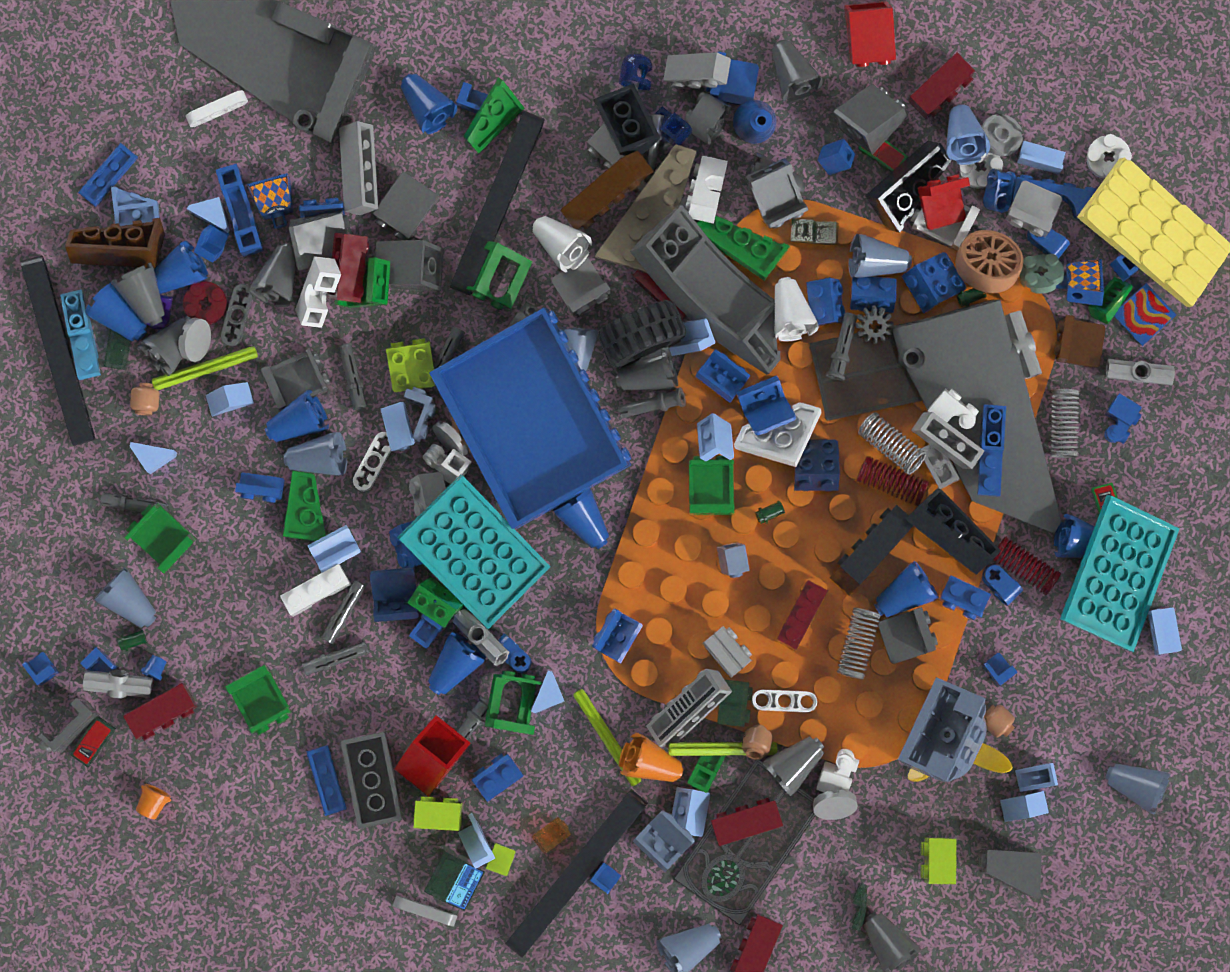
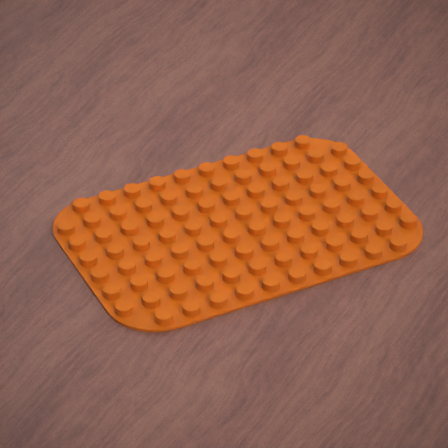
M803 200L809 209L808 211L804 212L799 218H791L785 221L780 227L768 228L763 222L758 209L752 211L736 225L740 228H748L753 233L762 237L764 235L773 239L772 241L790 245L789 250L765 281L721 251L739 271L774 300L775 285L779 279L784 277L796 280L807 303L806 282L825 278L839 279L843 287V294L841 296L845 313H852L857 316L858 314L863 316L866 314L864 311L850 309L852 277L849 273L848 262L853 257V252H850V246L856 234H864L907 250L909 255L912 256V264L910 268H907L906 272L915 265L942 252L948 254L956 268L955 261L958 252L954 248L904 231L900 233L891 231L883 224L811 200ZM795 223L836 226L835 243L794 240ZM906 272L869 276L896 279V303L894 312L890 313L891 318L888 320L893 322V326L915 322L963 308L958 303L957 295L941 302L930 311L923 313L902 278V275ZM1018 277L1014 285L1008 290L999 293L985 292L986 298L970 303L969 306L988 300H1001L1004 315L1016 311L1022 312L1028 333L1030 332L1033 336L1036 346L1035 353L1042 371L1040 375L1025 379L1034 417L1036 418L1056 356L1054 354V347L1057 341V330L1053 313L1044 296L1031 292V288L1023 287L1020 277ZM964 281L966 285L964 292L973 288ZM876 320L872 321L873 324H869L872 329H876V325H880ZM842 323L819 325L818 330L810 336H808V333L802 334V339L780 341L778 338L777 351H780L781 360L770 374L767 375L715 340V344L701 351L686 353L677 376L678 386L676 387L683 389L686 405L684 407H671L665 411L598 604L596 616L597 633L600 632L605 624L607 615L614 608L638 621L643 626L621 664L604 654L602 655L611 671L624 685L641 696L665 705L682 693V689L686 685L691 684L701 671L705 669L719 671L732 692L705 717L706 719L743 732L754 725H763L772 734V742L786 747H790L809 736L812 739L817 737L825 746L822 749L824 754L821 759L835 764L837 753L844 748L851 750L854 753V758L859 759L857 768L875 767L892 762L899 758L936 677L947 682L968 620L967 617L962 615L963 611L957 608L954 611L942 606L943 602L939 600L948 578L952 575L979 588L985 567L976 575L913 526L850 596L830 577L840 567L837 564L838 561L845 554L850 556L854 552L851 547L860 538L863 541L868 535L865 532L873 523L878 525L882 521L880 516L887 508L892 510L898 505L904 512L910 515L918 507L914 503L920 487L912 503L910 504L909 502L915 486L907 502H905L911 482L902 500L900 498L906 481L898 498H896V494L901 480L893 496H891L896 479L888 494L886 492L891 478L884 492H882L887 475L879 490L877 488L882 474L875 488H873L878 470L869 487L868 483L873 469L866 484H863L868 468L860 483L859 481L857 482V477L866 456L873 457V463L878 459L877 466L882 461V467L887 463V468L892 465V469L896 467V472L900 469V466H896V463L889 460V457H885V454H882L874 445H871L870 442L858 434L861 424L869 415L876 412L880 415V418L884 419L883 421H887V424H891V427H895V430L899 431L898 433H902V436H906V439H910V442L917 445L918 449L929 445V443L911 430L922 413L928 411L923 401L826 421L809 344L839 338ZM855 326L853 334H858L857 332L861 328H856ZM885 333L883 335L886 340L882 341L880 337H877L876 344L873 343L872 337L868 342L864 341V337L851 340L848 352L850 361L846 364L844 374L899 363L897 358L899 354L898 349L889 342L888 336ZM837 343L815 347L822 379L828 378L825 375L826 372H829L832 361L830 356L835 352ZM715 349L724 353L728 359L744 368L750 374L749 379L741 390L777 375L785 398L791 408L792 405L800 402L821 408V415L809 439H834L838 441L839 491H794V466L735 449L734 443L742 426L749 424L742 412L737 395L731 402H728L695 377L696 373ZM902 367L845 379V381L823 384L830 415L901 401L900 390L907 376L906 368ZM913 381L907 390L908 399L920 397ZM714 413L731 424L734 458L731 460H734L735 513L734 515H689V460H693L694 456H700L697 423ZM881 420L874 426L870 434L878 427ZM885 423L880 426V428L876 431L873 437H875L881 431ZM887 426L883 430V432L880 434L877 440H879L883 436V434L887 431L889 426ZM891 429V430L885 435V437L883 438V440L881 441V443H882L884 440H886V438L890 435V433L892 432L893 429ZM896 432L888 439L885 446L893 439ZM900 435L892 442L889 449L897 442ZM903 439L899 441V443L895 446L892 452H894L899 447ZM905 442V443L902 445V447L899 449V451L897 452V454H899V453L902 451V449L905 447V445L907 444V442ZM911 445L905 449L900 458L909 450ZM915 447L908 453L904 461L912 454ZM717 454V455H715L714 457H712V458L709 459V460H716V456H723V455ZM919 456L915 460V462L912 464L910 468H912L918 462L921 456ZM925 461L922 462L916 471L910 474V478L912 475H915V479L920 477L919 482L923 478L929 481L920 504L938 488ZM961 479L942 488L947 496L994 543L1003 513L971 501ZM780 501L784 507L785 514L768 520L767 524H760L755 514L758 508L761 507L763 509ZM738 542L746 547L750 571L742 572L743 575L740 577L730 578V576L721 573L717 547ZM917 562L927 575L930 584L934 586L939 598L933 602L890 617H886L884 614L880 616V619L876 620L880 622L922 607L923 612L927 611L931 623L928 624L930 633L934 632L937 638L938 645H935L936 650L892 664L889 660L879 627L856 623L877 631L873 632L855 628L874 634L875 637L854 633L873 639L874 642L851 637L873 645L871 647L850 642L872 650L866 651L849 647L870 654V656L848 652L869 659V661L847 657L868 665L864 666L846 662L865 668L866 671L845 667L864 673L865 677L864 679H857L837 673V669L840 668L838 665L843 664L839 661L844 659L841 657L842 654H845L842 650L846 649L843 645H849L845 643V640H850L846 638V635H851L847 631L852 630L848 626L853 625L850 623L851 620H854L851 618L854 615L852 613L853 608H861L878 613L874 606L877 603L875 598L910 563ZM809 580L828 591L797 650L794 651L775 640L805 583ZM857 618L859 620L872 623L875 625H878L879 623L867 619ZM723 626L725 629L730 627L738 637L735 641L740 647L744 644L752 654L749 657L752 661L732 678L727 675L702 644ZM759 690L811 692L816 696L817 706L810 712L760 711L753 707L751 699L753 694ZM764 694L757 695V705L761 707L766 706L768 703L767 696ZM781 695L778 698L779 705L784 708L790 705V698L787 695ZM803 696L800 701L804 708H810L813 703L809 696Z

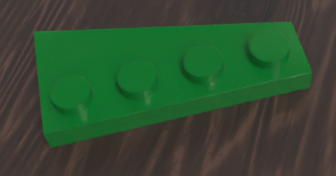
M716 215L714 223L700 220L697 223L720 251L763 281L766 280L790 248V245L777 243L765 235L764 237L757 235L748 228L735 226L733 222Z

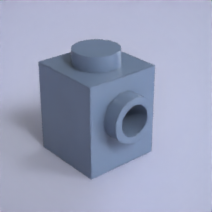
M735 542L717 547L721 573L730 576V578L742 576V572L750 571L744 544Z

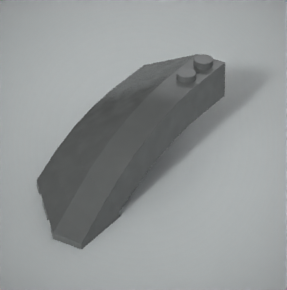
M682 204L677 206L644 235L630 252L659 288L692 321L706 318L713 337L718 343L766 375L770 374L781 360L780 351H777V339L779 337L776 338L774 333L775 300L748 279L719 251Z

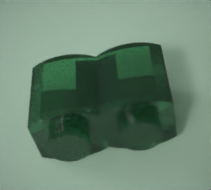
M725 680L732 692L719 704L717 724L744 727L745 723H749L750 710L746 708L747 700H752L753 687H749V682Z

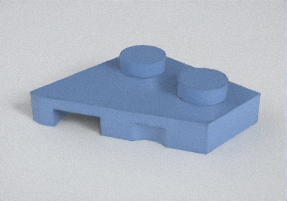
M111 187L115 224L119 223L120 226L133 224L132 221L142 220V223L152 222L153 218H160L159 205L156 200L144 198L117 187Z

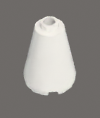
M547 216L538 218L533 224V234L562 271L568 272L567 269L569 268L572 270L577 269L588 257L590 252L587 249L589 245L592 246V240L586 233Z
M790 277L779 279L775 285V337H779L780 341H794L802 339V334L808 333V336L814 334L819 328L818 322L796 280Z

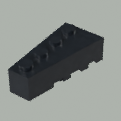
M926 141L865 195L882 223L889 230L901 232L904 228V222L908 217L911 218L916 211L915 207L920 202L918 188L928 185V181L939 179L950 164L951 160L948 158L946 150L941 143Z
M939 487L906 518L909 523L976 575L1001 552Z
M898 505L892 510L887 508L880 516L882 521L878 525L873 523L865 532L868 535L863 541L860 538L851 547L854 552L850 556L845 554L838 561L837 564L840 567L830 578L850 596L913 527L906 520L909 515Z

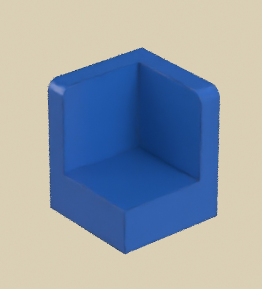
M464 82L456 101L457 107L477 114L488 94L474 90L471 84Z
M841 139L824 145L819 154L818 162L828 175L850 169L855 153L846 140Z
M210 224L202 231L194 253L213 263L222 255L229 233Z
M97 647L80 663L85 669L90 671L109 673L118 668Z
M41 652L31 661H25L22 664L39 686L44 685L59 673L44 652Z
M1000 653L995 654L981 665L997 687L1018 673L1013 665L1010 666Z
M603 862L590 881L608 894L622 875Z

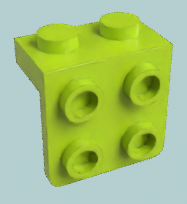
M425 338L412 340L413 344L404 345L403 341L390 343L391 347L386 349L392 390L394 392L406 391V389L412 390L413 387L421 389L435 386L429 373L434 370L431 341L426 342Z

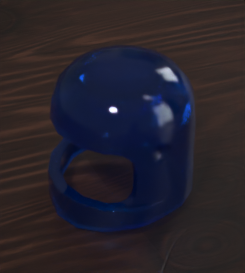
M642 54L627 55L621 64L619 84L626 87L631 85L632 81H636L639 83L638 89L651 90V81L645 79L646 74L653 70L651 60ZM638 69L642 70L641 77L637 75Z

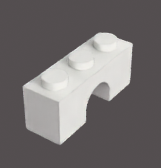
M702 156L700 164L696 163L693 176L697 177V179H692L689 191L693 193V196L688 195L685 207L689 209V215L693 219L714 223L720 193L711 190H722L728 161Z
M315 256L313 258L295 309L300 324L303 326L321 328L328 312L326 294L327 292H335L341 276L335 259Z
M337 564L280 595L289 614L294 617L309 609L321 599L351 586V583L342 566Z

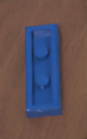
M120 143L78 193L97 207L111 190V187H114L138 157Z
M326 745L306 751L325 816L346 810L347 807L329 746Z

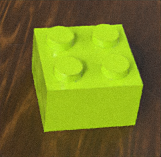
M422 796L421 801H415L414 828L461 830L463 803H458V799L443 798V802H435L436 797Z
M925 838V842H921V856H925L924 865L920 867V876L924 879V883L956 884V839Z

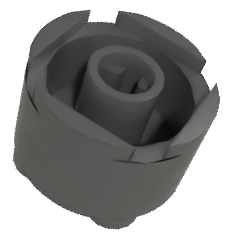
M702 92L696 100L697 105L694 110H689L685 116L684 121L687 122L685 128L687 132L710 145L711 140L715 141L727 123L725 120L726 113L730 115L732 107L709 93Z

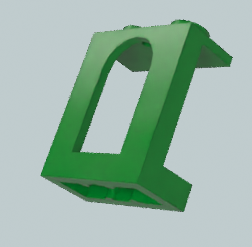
M488 241L484 249L489 254L474 287L467 286L466 289L473 292L472 296L481 301L485 299L490 301V306L501 311L503 308L511 309L533 261L498 242ZM500 259H503L516 266L517 269L507 292L502 297H495L491 294L489 285Z
M432 576L419 584L408 601V604L443 628L446 627L450 619L454 620V615L464 607L445 585Z
M502 670V674H493L484 727L534 735L535 726L529 725L536 685H542L543 682L535 681V676L522 674V678L515 677V672ZM509 681L517 682L521 688L516 723L497 719L502 690Z

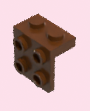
M1065 315L1062 320H1059L1057 333H1060L1059 342L1056 341L1054 347L1056 362L1098 368L1101 363L1105 326L1074 320L1075 316Z

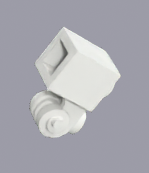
M946 388L928 408V412L935 413L945 422H948L953 416H959V425L964 429L974 426L979 411L970 403L966 406L960 400L962 397L955 390L951 389L948 391Z
M432 444L427 453L423 455V459L430 467L442 472L444 480L450 484L460 474L465 476L472 461L462 456L455 449L449 455H445L441 446Z
M845 748L839 750L836 765L824 762L816 790L822 792L833 791V793H839L838 790L849 791L852 779L849 778L851 771L856 772L859 764V759L854 758V753L851 750Z

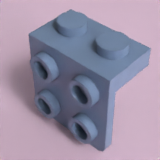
M413 387L412 390L406 389L404 398L409 403L423 407L413 435L415 442L420 443L421 439L425 440L429 431L427 423L429 418L433 419L437 407L433 398L427 396L426 391Z
M662 810L639 833L633 842L666 872L695 840L692 838L691 833L687 829L682 828L670 813Z

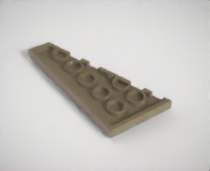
M675 144L599 249L595 258L647 273L630 251L644 235L681 204L696 150Z

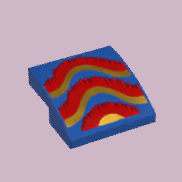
M1146 283L1118 309L1115 317L1143 346L1177 314Z

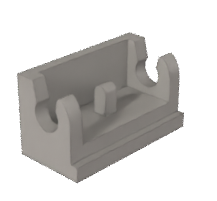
M930 444L921 448V450L926 452L924 461L939 489L945 488L961 479L948 457Z

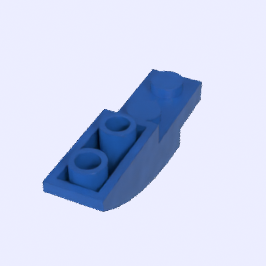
M983 405L979 447L984 452L978 460L977 495L1001 496L1006 406Z

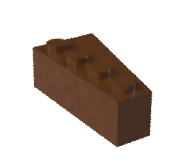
M639 151L631 153L619 159L560 211L574 229L584 228L586 230L595 223L594 219L597 216H604L611 210L609 207L612 204L616 205L626 197V193L635 190L641 185L640 182L654 171Z
M153 218L152 222L142 223V220L132 221L133 224L124 226L116 223L102 229L99 226L72 229L69 232L65 245L70 263L124 267L145 266V268H147L146 265L148 263H152L153 268H156L165 237L161 219Z

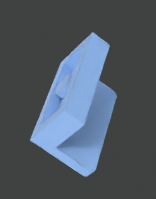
M1023 141L1017 163L1060 174L1063 169L1062 164L1066 152Z
M705 318L684 322L686 336L680 340L681 342L669 347L671 355L675 356L701 351L715 344L708 320Z
M399 402L381 408L391 451L410 449L409 446L414 445L415 442L405 403Z
M712 413L697 423L699 454L702 460L708 461L717 454H721L729 460L734 458L732 429L729 422Z
M347 525L308 545L321 573L361 552Z
M1174 608L1149 611L1148 618L1155 655L1181 651L1182 647Z
M680 787L676 788L672 816L682 828L687 829L693 836L703 837L710 793Z
M471 813L468 816L472 825L458 832L476 869L495 859V856L480 825Z

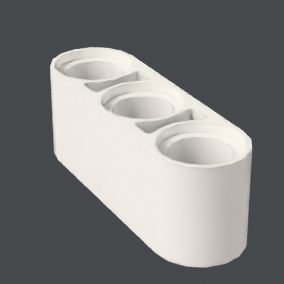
M759 690L753 694L751 699L753 707L760 711L810 712L817 706L816 696L811 692ZM764 694L767 696L768 703L766 706L761 707L757 705V695ZM781 695H787L790 698V705L784 708L779 705L778 698ZM803 696H809L812 699L813 703L810 708L802 707L800 701Z

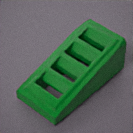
M1114 277L1104 288L1102 306H1088L1090 316L1108 324L1133 288L1132 284L1125 281L1122 282L1121 279ZM1116 287V288L1120 289L1121 291H1120V292H1119V291H1116V290H1114V288Z

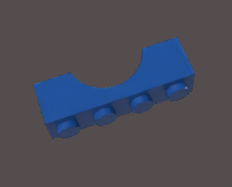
M237 164L216 169L241 255L247 257L263 252V244L240 168Z
M1020 175V177H1016L1011 205L1021 183L1028 181L1060 195L1062 200L1071 208L1074 219H1078L1077 216L1097 189L1093 187L1080 189L1071 183L1059 185L1050 179L1037 181L1033 180L1032 176Z

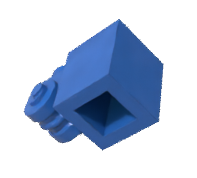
M1120 393L1116 395L1105 413L1106 416L1115 421L1116 425H1111L1105 430V439L1111 443L1120 442L1124 444L1130 435V432L1127 430L1131 424L1135 426L1142 416L1139 413L1142 407Z

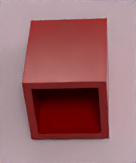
M888 1L844 5L851 63L856 64V67H866L872 62H878V65L890 64L891 60H896L893 8Z
M436 715L413 740L394 769L429 797L471 742Z

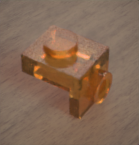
M557 817L531 837L545 855L569 837L571 833L567 824Z

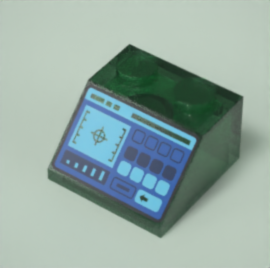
M444 851L424 892L453 907L466 911L486 871L480 868L475 869L471 863Z

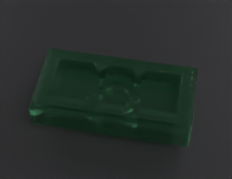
M109 329L103 367L126 371L131 341Z

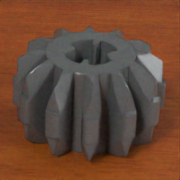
M873 305L871 308L872 312L864 308L863 311L866 315L858 314L857 318L862 322L855 323L856 328H861L857 333L859 336L865 335V342H868L872 337L873 343L876 344L877 337L885 341L886 339L883 334L891 335L892 332L887 327H892L894 324L892 321H888L891 318L890 313L884 314L885 309L883 307L877 312L876 306ZM873 320L880 324L879 326L876 325V329H872L871 325H869L870 323L873 324Z

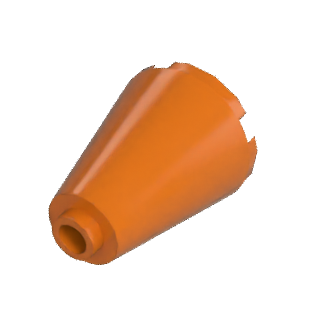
M635 733L631 736L633 740L630 743H625L619 759V766L623 768V771H620L622 775L675 782L682 776L683 767L681 761L674 756H670L667 751L643 734Z

